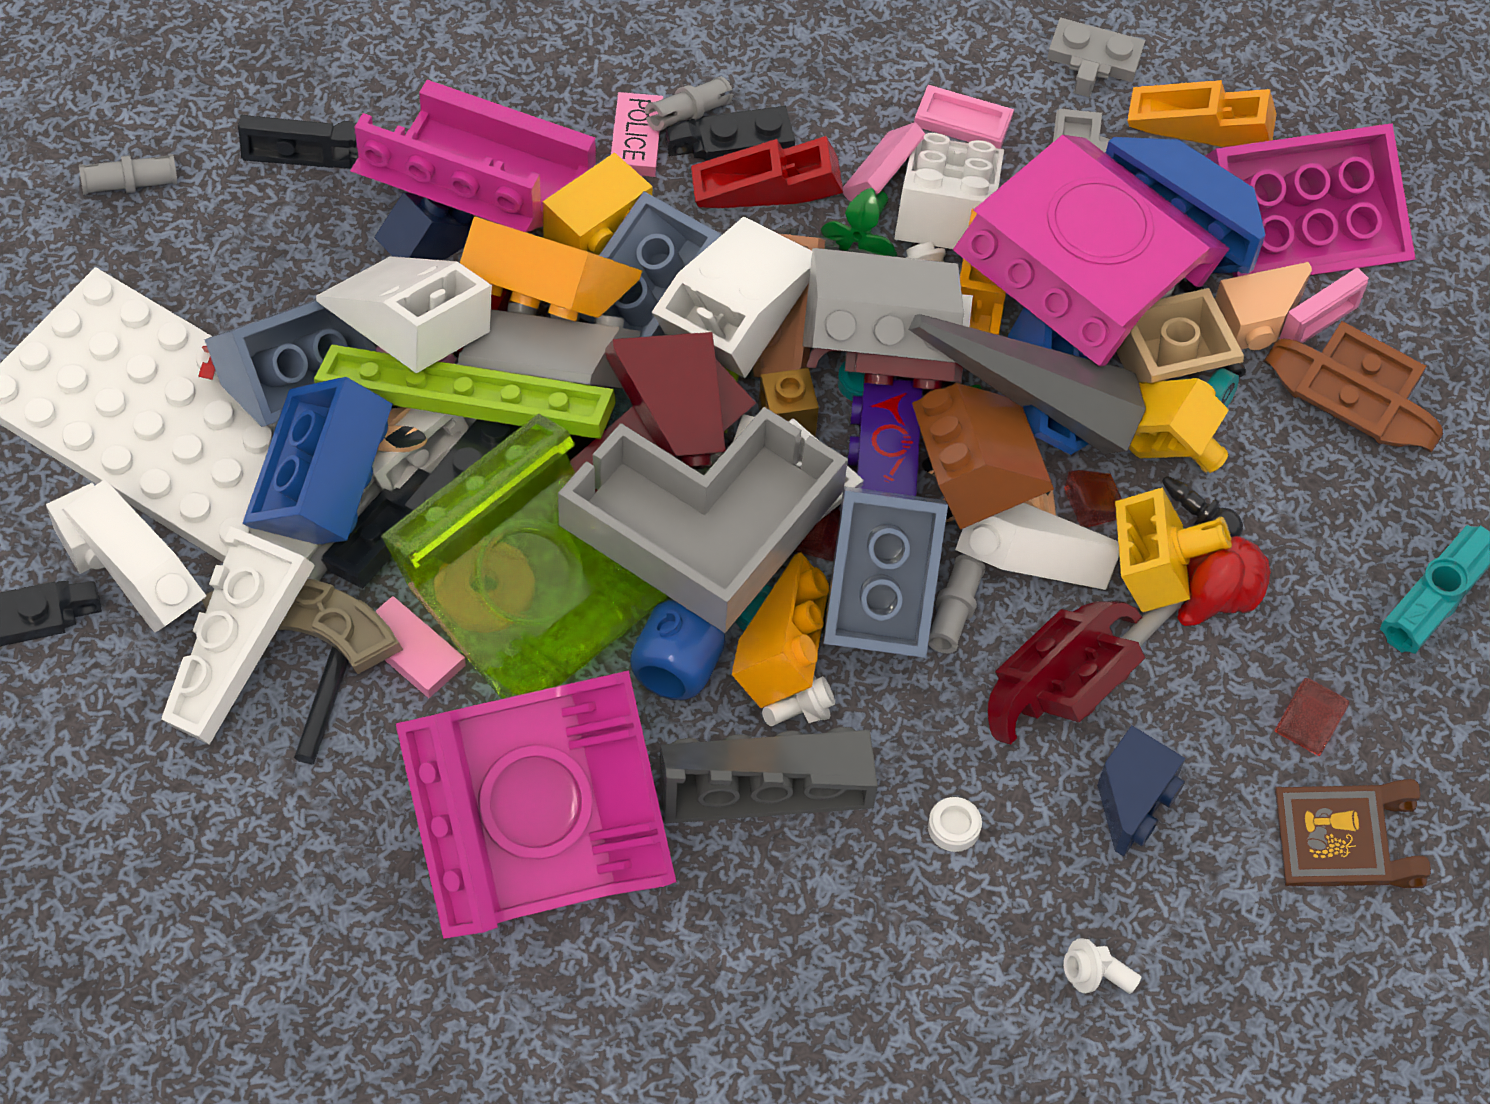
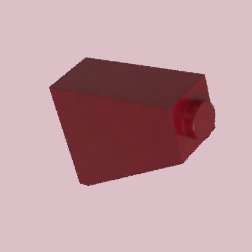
M713 332L613 339L605 348L606 359L655 444L694 470L712 467V460L719 458L726 451Z

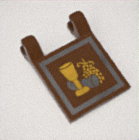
M1404 779L1383 785L1276 787L1275 795L1285 886L1393 885L1401 888H1424L1426 886L1427 878L1431 874L1430 862L1427 857L1410 856L1390 861L1384 809L1393 812H1413L1416 810L1417 801L1421 795L1417 781Z

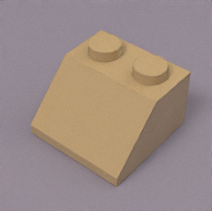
M1209 288L1158 300L1139 319L1116 351L1124 369L1136 373L1138 382L1147 383L1243 362L1244 354Z

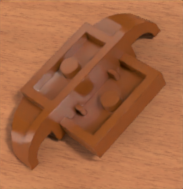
M1343 321L1335 330L1322 353L1298 341L1278 339L1263 361L1275 369L1280 382L1294 398L1299 397L1373 437L1379 444L1397 447L1420 446L1432 452L1443 436V428L1437 419L1425 409L1408 400L1423 376L1426 365Z

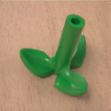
M871 187L862 191L850 202L845 215L851 227L839 221H830L821 228V233L824 237L836 240L839 250L847 251L853 242H857L858 249H864L878 255L897 257L894 245L886 237L871 233L872 228L878 224V219L889 200L887 194L883 191L876 195Z

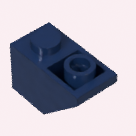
M403 192L374 238L393 257L445 260L465 247L473 218L476 215L416 194Z
M1132 725L1106 760L1097 784L1114 850L1123 857L1134 842L1140 846L1146 843L1159 821L1153 814L1161 803L1169 808L1185 784V781L1178 776L1186 758Z

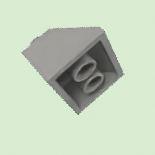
M812 248L802 346L955 362L908 329L914 316L918 314L963 325L964 309L958 264Z
M508 302L507 312L491 309L490 332L464 346L458 358V365L589 385L623 388L606 359L605 348L613 339L640 337L641 331L623 328L624 318L601 315L599 318L594 319V324L579 322V313L575 322L553 314L550 315V318L536 316L537 309L519 303Z

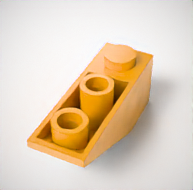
M802 552L794 555L738 640L731 675L760 708L812 687L829 585L824 573L819 568H814Z

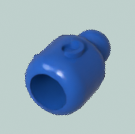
M675 600L661 602L655 606L640 636L636 638V644L630 655L632 672L641 685L660 697L670 700L693 698L700 694L707 684L726 644L725 633Z

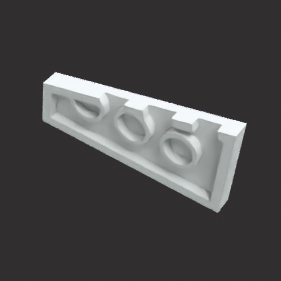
M232 526L229 527L224 541L229 546L223 565L215 566L209 583L214 588L207 611L206 613L199 612L193 628L197 639L192 653L182 659L161 718L175 729L209 745L315 566L305 556Z

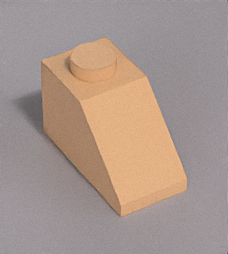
M1309 262L1220 281L1215 301L1240 349L1261 350L1278 340L1288 312L1298 305L1305 291L1312 271Z

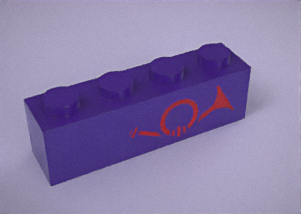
M894 380L893 386L864 383L862 396L853 395L850 424L859 425V437L850 436L847 465L856 466V474L864 480L863 486L860 487L861 489L916 496L920 427L912 402L922 398V389L913 388V381Z

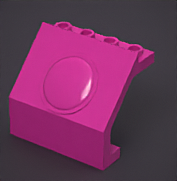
M426 80L419 92L421 111L406 135L405 127L398 125L395 131L392 132L373 125L372 116L365 113L361 115L354 127L358 159L350 171L519 231L529 232L543 227L542 201L596 165L595 137Z
M1062 134L973 209L977 215L953 248V251L1098 366H1106L1130 331L1149 308L1183 278H1186L1196 287H1202L1230 248L1088 139Z
M629 670L396 723L443 939L483 933L498 928V923L609 895L664 887L676 882Z

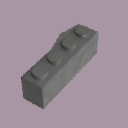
M838 727L831 729L827 733L803 734L799 731H785L777 734L775 737L751 738L748 735L738 734L719 741L700 742L693 738H683L671 744L660 745V776L665 824L874 808L878 785L870 730L856 731L850 727Z

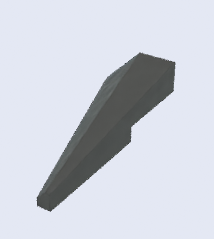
M922 314L914 316L908 329L1019 406L1033 405L1103 454L1128 451L1146 410L1136 373L1108 364L1106 366H1098L1092 360Z

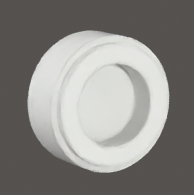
M950 797L939 801L933 807L928 822L929 835L934 843L942 849L953 852L963 851L973 846L979 838L982 827V818L977 807L970 801L959 797Z

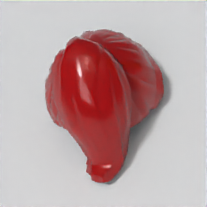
M1234 536L1230 540L1232 544L1230 549H1221L1190 558V562L1187 564L1190 600H1186V603L1181 605L1177 616L1182 625H1198L1218 612H1251L1262 602L1269 585L1271 572L1268 558L1262 553L1258 545L1243 537Z

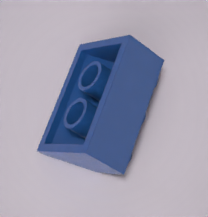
M348 377L289 389L242 524L253 529L317 545L347 541L358 520L357 509L363 491L372 479V465L379 444L387 434V420L393 404Z

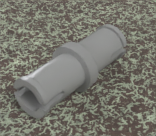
M722 76L696 87L685 85L675 91V95L648 103L645 113L650 114L657 111L658 114L646 117V120L653 130L662 131L666 127L681 121L699 119L707 111L730 104L733 94H727L722 97L720 94L732 90V87Z
M173 154L131 160L130 155L121 156V161L89 165L79 164L83 195L126 189V193H135V188L177 184Z
M968 555L956 557L947 587L940 590L935 602L938 611L930 630L928 645L941 653L948 654L957 650L958 641L965 622L973 617L977 606L974 597L980 580L984 576L985 564Z

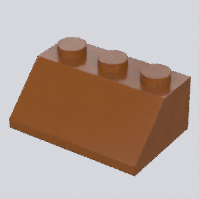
M955 383L944 389H935L927 393L923 398L912 402L938 485L960 530L1054 490L1023 406H1019L1006 396L960 383Z

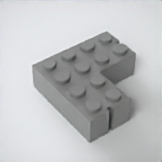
M763 407L709 471L702 475L620 423L593 453V465L586 461L558 492L559 526L726 633L842 494L848 458L814 437L809 436L804 442L801 469H799L796 465L799 458L802 430Z

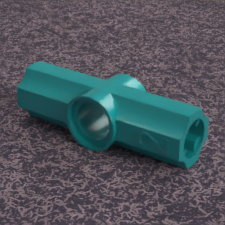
M1466 525L1439 558H1435L1428 564L1423 576L1382 622L1380 630L1385 634L1387 643L1401 653L1406 651L1416 654L1441 623L1455 613L1460 601L1490 567V531L1481 525L1478 527ZM1436 586H1439V587L1445 589L1446 591H1443V590L1437 588Z

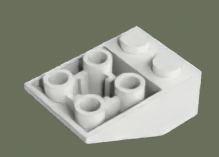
M927 133L909 158L894 239L919 244L933 242L934 246L953 249L969 227L971 210L975 209L998 189L1004 149L995 148L993 144L986 141L975 140L969 143L950 141L947 136L942 134Z
M742 217L678 272L653 309L652 314L665 335L713 332L715 358L723 367L746 378L808 285L812 251L746 217Z
M390 256L316 295V301L415 373L422 371L490 332L492 285L457 261Z

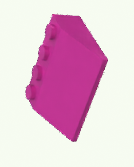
M1393 123L1216 148L1205 155V157L1255 189L1266 235L1255 267L1249 274L1309 262L1312 268L1310 276L1353 270L1357 267L1366 268L1416 259ZM1240 272L1233 273L1234 277L1248 275Z

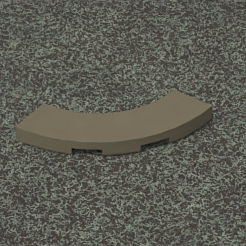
M307 578L277 629L302 632L327 642L345 656L357 674L403 650L390 627L365 602L335 589L331 584ZM213 591L207 593L206 597L202 599L206 610Z

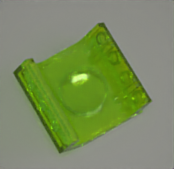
M541 414L533 417L381 535L411 592L501 699L560 686L578 670L585 667L590 660L617 638L624 635L629 628L653 610L657 604L663 602L668 597L559 526L558 492L576 473L566 455V452L575 445L568 430Z

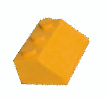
M478 217L473 218L460 260V264L492 285V295L501 297L503 288L512 291L511 301L535 309L539 308L540 301L542 300L551 303L548 313L575 322L579 313L599 318L640 280L642 270Z

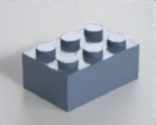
M844 486L823 631L824 644L926 658L948 504L945 500Z

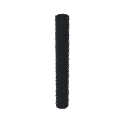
M333 646L294 756L298 762L315 763L349 662Z

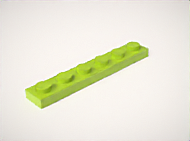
M338 345L330 346L314 377L315 383L348 377L391 402L394 406L601 439L616 403L614 389L439 361L415 373L388 353Z

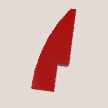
M827 136L786 149H782L779 141L775 139L691 166L695 202L698 207L736 208L798 204L843 193L838 157Z

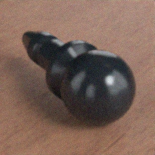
M1168 476L1163 478L1162 483L1170 496L1176 502H1181V506L1192 515L1197 516V520L1193 524L1194 526L1223 517L1228 526L1230 536L1241 537L1243 522L1238 513L1229 508H1220L1219 501L1216 498L1210 504H1207L1203 497L1197 492L1191 491L1189 486L1182 481Z

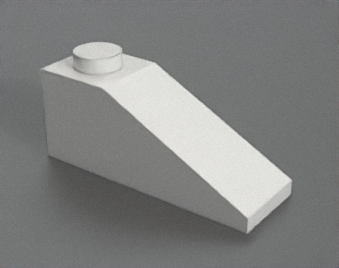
M454 356L456 358L454 364H458V358ZM411 408L396 425L415 427L425 434L427 442L421 448L410 452H378L372 465V477L382 491L385 488L392 491L396 487L400 489L418 468L432 473L476 419Z
M106 479L62 509L155 633L206 597V594L177 555Z
M1026 503L1019 504L963 528L955 549L1002 570L1103 590L1107 589L1119 559L1118 541Z

